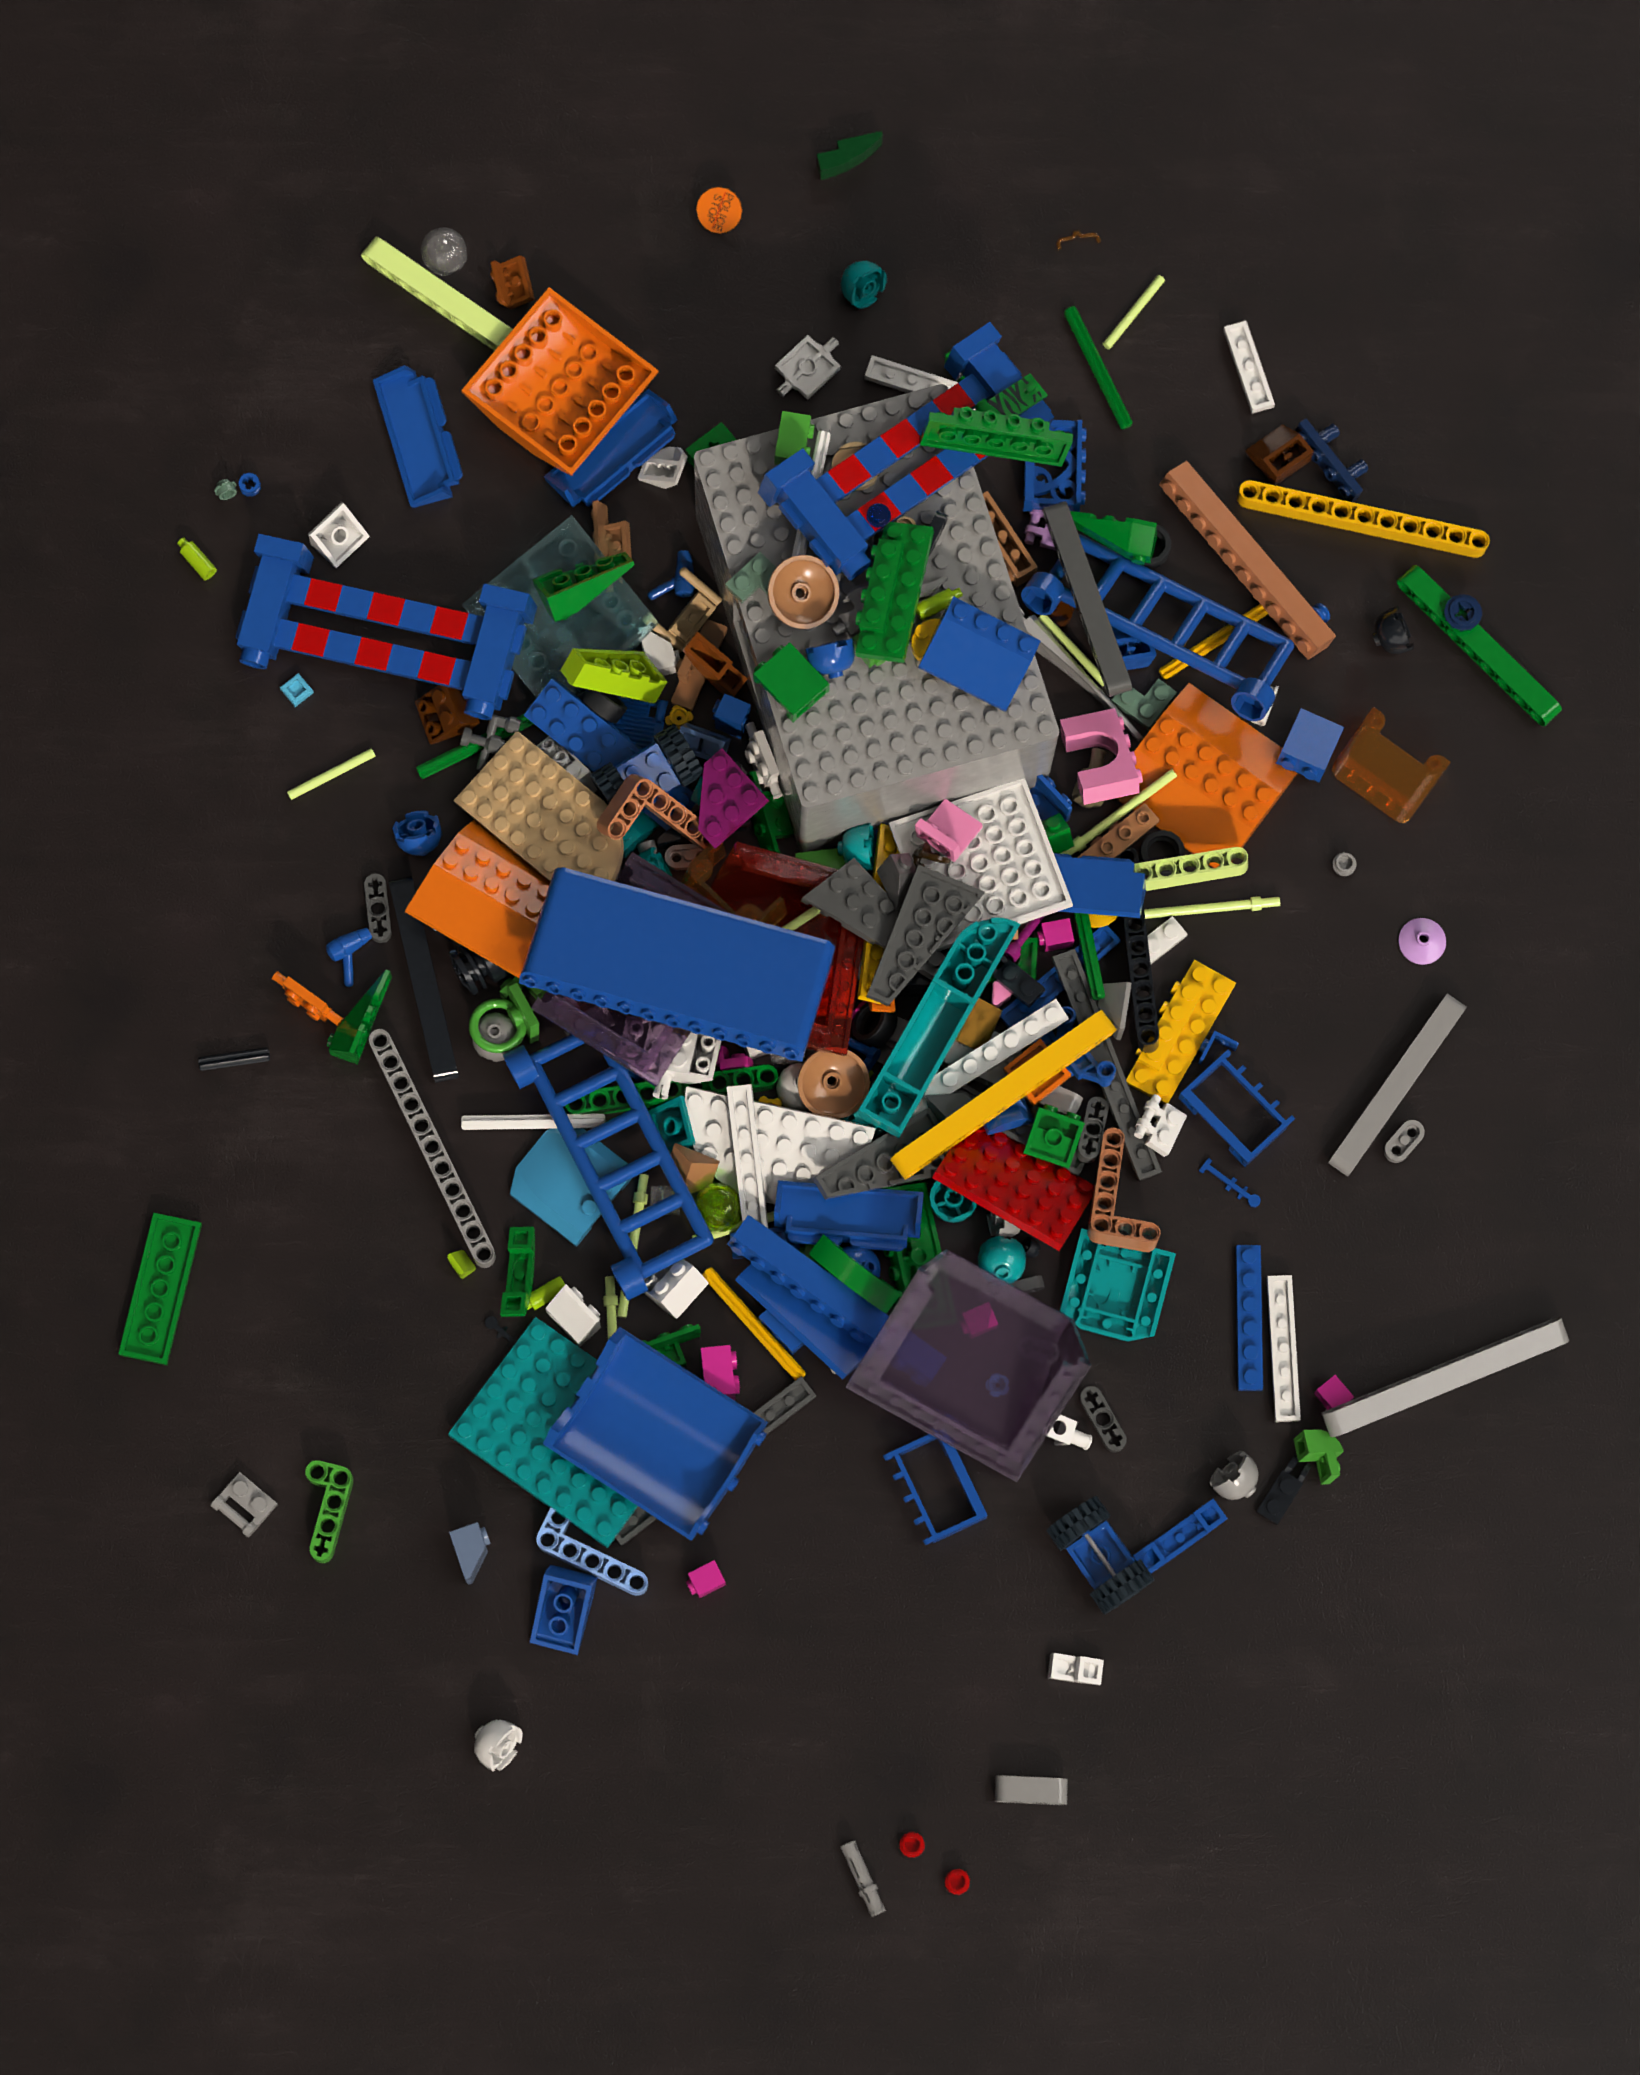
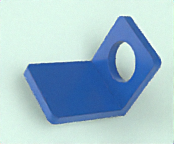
M1214 1031L1210 1040L1205 1038L1199 1049L1203 1054L1198 1064H1202L1213 1041L1233 1051H1236L1239 1043Z

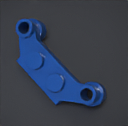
M1068 1006L1062 1007L1069 1020L1058 1026L1057 1036L1052 1039V1043L1073 1029L1076 1020V1012L1073 1008ZM1087 1052L1068 1066L1078 1080L1082 1078L1097 1082L1102 1087L1110 1086L1116 1074V1067L1112 1062L1102 1061L1098 1064L1090 1052Z

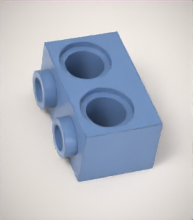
M690 723L680 727V732L695 756L709 760L721 748L727 753L731 738Z

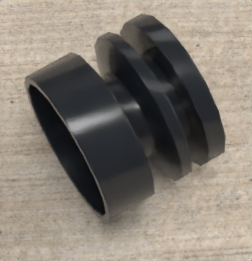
M462 945L458 946L462 957H459L454 949L448 952L456 976L472 995L479 993L474 983L476 981L482 989L487 988L485 976L488 975L496 983L509 975L504 969L473 951L469 952Z

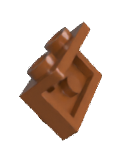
M519 255L503 263L495 260L490 262L492 267L490 273L496 284V298L500 304L509 309H514L535 300L525 257Z

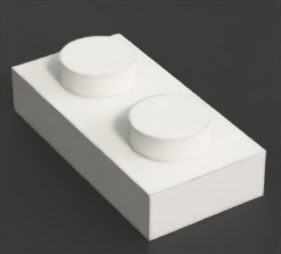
M1173 916L1147 936L1151 964L1188 935ZM1135 946L1139 952L1143 950L1141 946Z

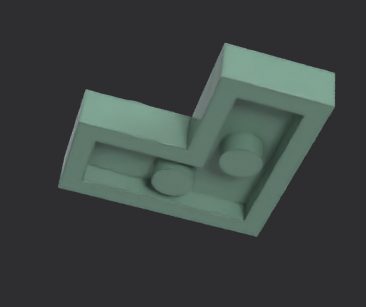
M759 552L725 583V587L741 603L746 601L758 588H761L767 594L768 582L776 567Z
M1158 679L1145 696L1132 687L1131 691L1115 695L1111 701L1118 709L1149 731L1175 698L1177 692Z

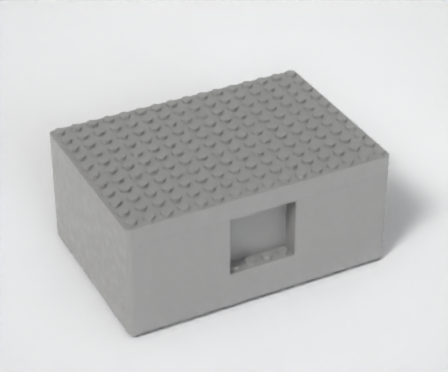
M939 384L812 419L811 424L815 425L813 439L808 438L807 447H811V459L813 458L817 434L820 430L831 434L823 474L831 470L832 459L844 444L850 442L869 444L947 391L948 387L944 384ZM779 429L702 449L695 453L696 519L722 598L742 668L747 678V684L758 720L779 770L778 784L783 794L800 852L818 851L836 846L839 841H843V835L848 829L863 824H871L873 829H878L881 823L889 825V822L937 807L944 799L952 802L1025 778L1028 788L1031 790L1035 787L1037 776L1049 777L1059 736V728L1035 655L1005 712L918 668L921 661L914 657L911 649V639L915 629L926 620L941 619L945 610L922 621L915 614L905 663L885 661L879 666L873 665L869 668L863 659L855 654L853 664L850 668L843 671V676L829 679L828 674L822 675L830 684L829 692L795 722H792L786 716L787 711L760 683L756 684L753 681L754 669L762 661H769L773 657L772 653L779 646L783 645L785 647L789 642L808 661L806 648H814L822 644L850 639L847 632L836 637L832 632V628L841 623L838 619L839 615L854 609L852 603H844L843 600L854 587L869 582L866 581L867 569L853 580H848L843 572L836 576L839 584L838 605L826 622L814 628L797 629L781 622L770 608L767 594L761 588H758L746 601L741 603L725 587V583L759 552L775 567L792 557L797 530L779 509L778 502L769 508L758 494L765 473L777 466L774 465V457ZM920 445L879 473L873 486L865 490L853 491L838 501L836 505L847 517L944 449ZM972 467L903 515L912 518L916 525L929 526L937 511L949 515L946 526L932 554L928 557L922 585L933 582L947 575L948 580L932 593L919 598L918 602L947 588H950L952 591L959 587L963 596L958 599L1028 634L975 469ZM884 529L874 535L876 545H878L879 538L882 539ZM808 541L806 555L818 558L809 547ZM798 588L796 596L799 598L802 596V590Z

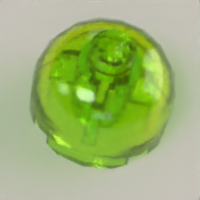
M711 1183L703 1187L697 1194L695 1202L711 1232L712 1230L726 1232L738 1224L741 1219L740 1199L733 1187L724 1183Z

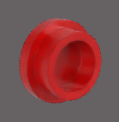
M909 1832L901 1838L899 1846L905 1856L914 1858L923 1852L925 1843L921 1835Z
M954 1869L946 1875L945 1886L950 1893L960 1895L969 1888L970 1879L965 1871Z

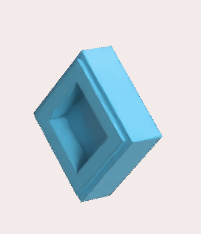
M299 673L280 687V690L295 707L314 693Z

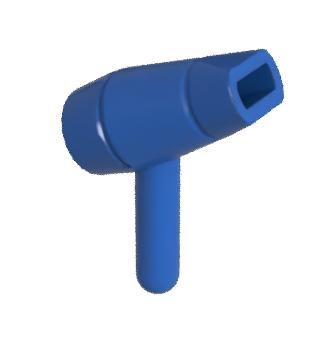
M679 551L677 553L675 577L649 591V599L654 600L674 588L675 594L679 597L687 598L694 595L695 587L679 574L680 569L686 567L694 574L692 556L689 551Z
M368 928L359 929L337 937L326 945L327 954L333 961L336 962L343 959L344 985L346 987H352L354 984L352 953L372 938Z

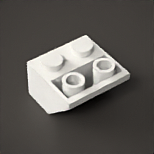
M683 1259L645 1278L644 1281L648 1291L644 1292V1294L661 1309L677 1319L709 1282L693 1265Z
M566 1284L545 1309L546 1313L574 1343L581 1347L601 1328V1318L599 1317V1312L591 1304L587 1307L583 1303V1296L575 1287L570 1289Z

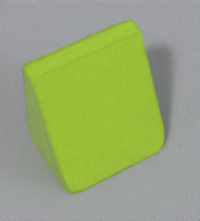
M464 1250L447 1255L449 1263L460 1278L464 1279L476 1270V1266Z

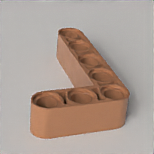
M631 774L624 780L597 821V829L601 834L614 840H619L625 836L642 809L646 807L694 845L708 851L715 849L707 839L703 842L704 836L698 830L699 817L651 780L637 774ZM641 783L640 789L637 791V787ZM627 803V808L623 811L624 805ZM614 823L613 829L610 831V827Z
M1109 1128L1104 1132L1098 1156L1087 1231L1088 1237L1097 1244L1151 1252L1156 1248L1161 1234L1156 1224L1114 1216L1125 1137L1120 1129ZM1112 1140L1115 1141L1117 1144L1112 1145L1108 1141ZM1104 1162H1111L1114 1166H1108ZM1102 1183H1107L1111 1187L1106 1188L1102 1185ZM1098 1205H1105L1108 1209H1101ZM1100 1226L1103 1227L1105 1230L1099 1231L1095 1227ZM1124 1230L1129 1235H1122L1119 1231ZM1143 1235H1149V1236H1151L1153 1239H1152V1240H1148V1239L1144 1238Z

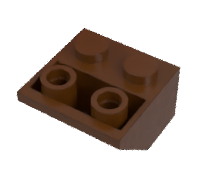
M1282 424L1246 449L1245 452L1268 481L1276 486L1309 463L1314 451L1300 433Z
M437 685L415 701L429 744H435L462 735L465 727L472 729L480 723L478 718L464 713L467 701L462 696L463 690Z

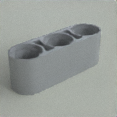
M995 1776V1802L1067 1805L1068 1779Z

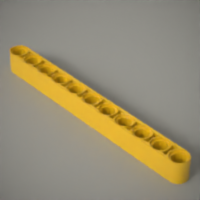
M1248 480L1243 482L1237 495L1238 503L1244 508L1473 558L1484 555L1490 543L1488 534L1482 530ZM1250 491L1254 494V497L1248 498L1243 492ZM1273 496L1277 502L1271 503L1266 497ZM1296 501L1300 507H1292L1289 502ZM1319 506L1323 511L1320 513L1315 512L1312 507ZM1342 511L1345 517H1338L1335 512ZM1358 516H1365L1368 522L1359 521ZM1387 521L1391 524V527H1384L1380 522ZM1410 526L1414 529V532H1407L1403 527ZM1433 531L1437 537H1430L1426 532ZM1449 536L1458 537L1460 542L1451 541ZM1472 541L1481 542L1483 547L1474 546Z
M1103 1010L1098 1011L897 1152L890 1161L904 1179L910 1178L1106 1040L1117 1030Z

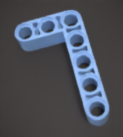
M552 1507L550 1508L536 1538L537 1545L542 1552L590 1575L597 1576L598 1579L632 1595L639 1596L646 1592L648 1580L643 1572L564 1535L570 1521L565 1519L562 1524L553 1523L552 1517L557 1512ZM545 1535H552L555 1541L553 1545L546 1547L541 1544V1539ZM570 1545L576 1547L577 1553L575 1556L566 1557L563 1554L565 1547ZM588 1557H597L599 1559L598 1566L595 1568L586 1566L585 1562ZM611 1567H618L622 1573L620 1577L613 1579L608 1576V1570ZM635 1577L643 1579L644 1585L640 1589H633L630 1586V1581Z

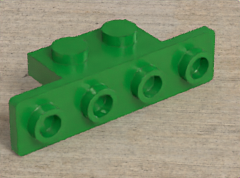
M756 771L747 773L748 778L760 788ZM771 791L762 792L769 802L751 817L754 833L757 836L761 856L766 867L772 866L781 859L776 839L789 838L794 835L783 796L773 799Z
M688 1324L681 1327L677 1332L671 1334L665 1332L658 1335L654 1340L642 1341L681 1367H685L686 1360L679 1344L700 1337L701 1328L699 1324L694 1326Z

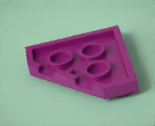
M723 748L704 763L698 830L715 849L769 802Z

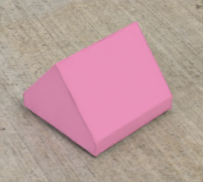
M994 981L992 985L991 1005L1000 1008L1011 999L1012 994L997 981Z

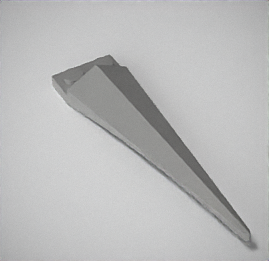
M1020 608L1028 634L1041 641L1036 652L1075 680L1107 710L1115 708L1118 717L1122 716L1124 727L1140 742L1144 737L1034 614L1025 619V614Z

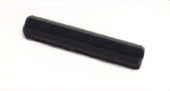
M267 1047L209 1055L199 1057L198 1064L200 1070L204 1071L269 1061L270 1052Z

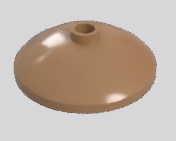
M808 555L790 557L781 562L770 576L767 587L768 602L775 616L784 624L797 629L814 628L826 622L834 613L839 601L838 580L829 566L826 568L822 560ZM798 588L802 590V596L800 598L796 596V590Z
M827 1047L814 1052L805 1060L798 1074L797 1088L803 1104L812 1113L841 1119L853 1114L860 1108L869 1092L870 1077L866 1065L855 1053L841 1047ZM829 1077H835L833 1084L827 1083Z

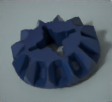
M1465 594L1456 595L1446 603L1444 609L1445 621L1451 625V628H1456L1461 632L1472 630L1481 620V606L1472 596ZM1459 607L1463 611H1469L1466 619L1462 616H1456L1459 612Z

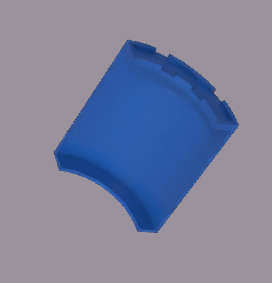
M619 1327L608 1339L595 1363L597 1368L592 1376L586 1378L577 1392V1399L570 1408L567 1407L551 1426L543 1445L692 1541L697 1533L700 1535L704 1533L709 1525L707 1520L727 1491L732 1492L739 1482V1479L736 1477L755 1446H760L767 1435L764 1430L768 1422Z

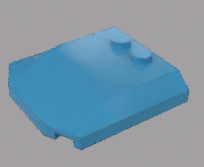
M574 1128L578 1136L587 1132L583 1128ZM546 1130L517 1165L510 1196L577 1247L592 1229V1225L601 1216V1213L559 1130ZM600 1141L585 1148L599 1178L628 1164ZM632 1178L606 1191L611 1202L620 1191H623Z

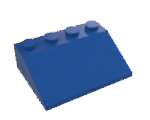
M953 597L946 606L918 668L1005 712L1041 641Z

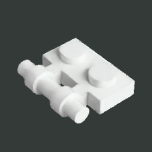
M1153 1094L1144 1106L1145 1112L1142 1118H1139L1135 1125L1134 1136L1142 1139L1144 1134H1146L1148 1139L1145 1145L1165 1157L1169 1155L1187 1115L1169 1103L1163 1105L1161 1109L1159 1106L1161 1097ZM1152 1117L1157 1119L1154 1126L1150 1123Z

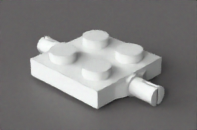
M807 335L775 365V369L785 379V382L776 389L777 392L783 397L793 388L798 390L808 400L841 369V366L830 354L839 345V342L832 337L822 346Z
M750 722L745 725L750 737V742L745 750L746 760L749 764H752L754 771H756L762 792L771 790L773 799H778L783 794L778 785L779 770L764 731H757L755 723Z

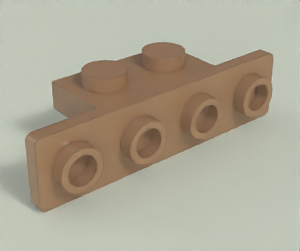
M598 500L592 501L591 517L594 522L592 537L595 543L594 562L599 558L626 552L632 559L630 524L626 521L609 524L607 505ZM612 584L603 593L607 595L613 594Z
M707 619L700 634L719 650L728 629L725 625ZM685 655L683 659H679L676 666L679 683L671 703L692 711L706 678Z
M1143 804L1122 822H1115L1108 829L1109 832L1103 837L1100 835L1090 844L1091 847L1077 858L1082 856L1116 858L1157 825L1159 818L1146 804Z

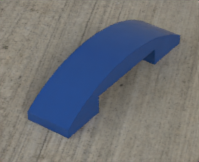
M1212 1499L1154 1542H1151L1134 1554L1133 1557L1136 1561L1141 1559L1149 1572L1153 1573L1228 1518L1215 1500Z

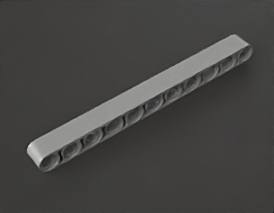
M383 1029L374 1030L369 1036V1043L376 1060L475 1263L481 1268H488L495 1262L494 1248L389 1033ZM382 1037L387 1040V1043L382 1047L374 1045L378 1038ZM388 1059L397 1060V1064L393 1068L384 1066ZM398 1080L408 1082L404 1089L395 1088V1083ZM409 1101L418 1103L417 1108L412 1111L407 1110L405 1105ZM419 1122L428 1124L427 1130L423 1132L417 1131L415 1127ZM435 1143L439 1147L435 1153H428L426 1151L427 1145ZM442 1164L449 1167L448 1172L443 1175L436 1172L437 1167ZM450 1186H457L459 1188V1192L455 1196L448 1195L446 1191ZM467 1207L470 1213L466 1217H459L457 1215L458 1209ZM473 1228L480 1231L479 1237L470 1239L467 1236L469 1230ZM482 1250H488L491 1256L487 1260H480L478 1253Z
M1554 1318L1323 1412L1322 1416L1330 1437H1336L1559 1347L1570 1340L1562 1318Z

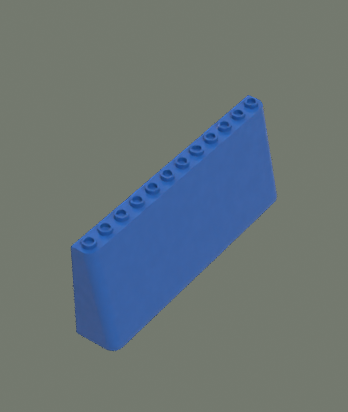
M559 867L553 872L520 974L519 984L529 988L548 991L554 995L559 994L570 997L576 1001L595 1004L601 1008L620 1011L623 1014L642 1017L648 1021L660 1022L670 1027L689 1030L695 1034L707 1035L720 1041L725 1040L742 1047L761 1050L767 1054H775L789 1060L802 1062L828 980L835 947L830 941Z

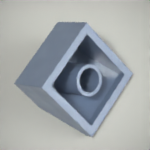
M478 1522L449 1532L468 1585L473 1583L488 1553L486 1545L491 1544L485 1527L480 1528Z

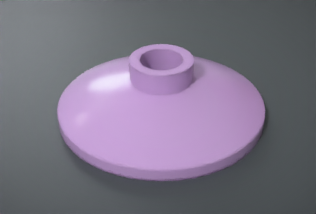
M1416 918L1403 926L1399 934L1398 944L1401 953L1406 959L1415 964L1426 965L1435 962L1441 957L1446 947V936L1440 925L1433 920ZM1422 935L1426 936L1428 941L1423 943L1419 937Z

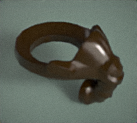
M928 843L920 845L912 854L916 868L918 864L925 867L923 863H920L922 858L943 864H950L951 859L940 856L939 853H932Z

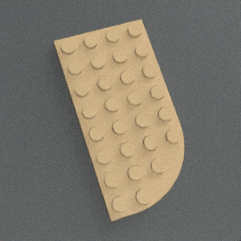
M515 732L454 799V802L549 881H551L554 870L559 867L615 881L624 854L623 838L614 840L601 834L597 829V821L608 805L520 732ZM614 823L611 825L610 831L613 829Z

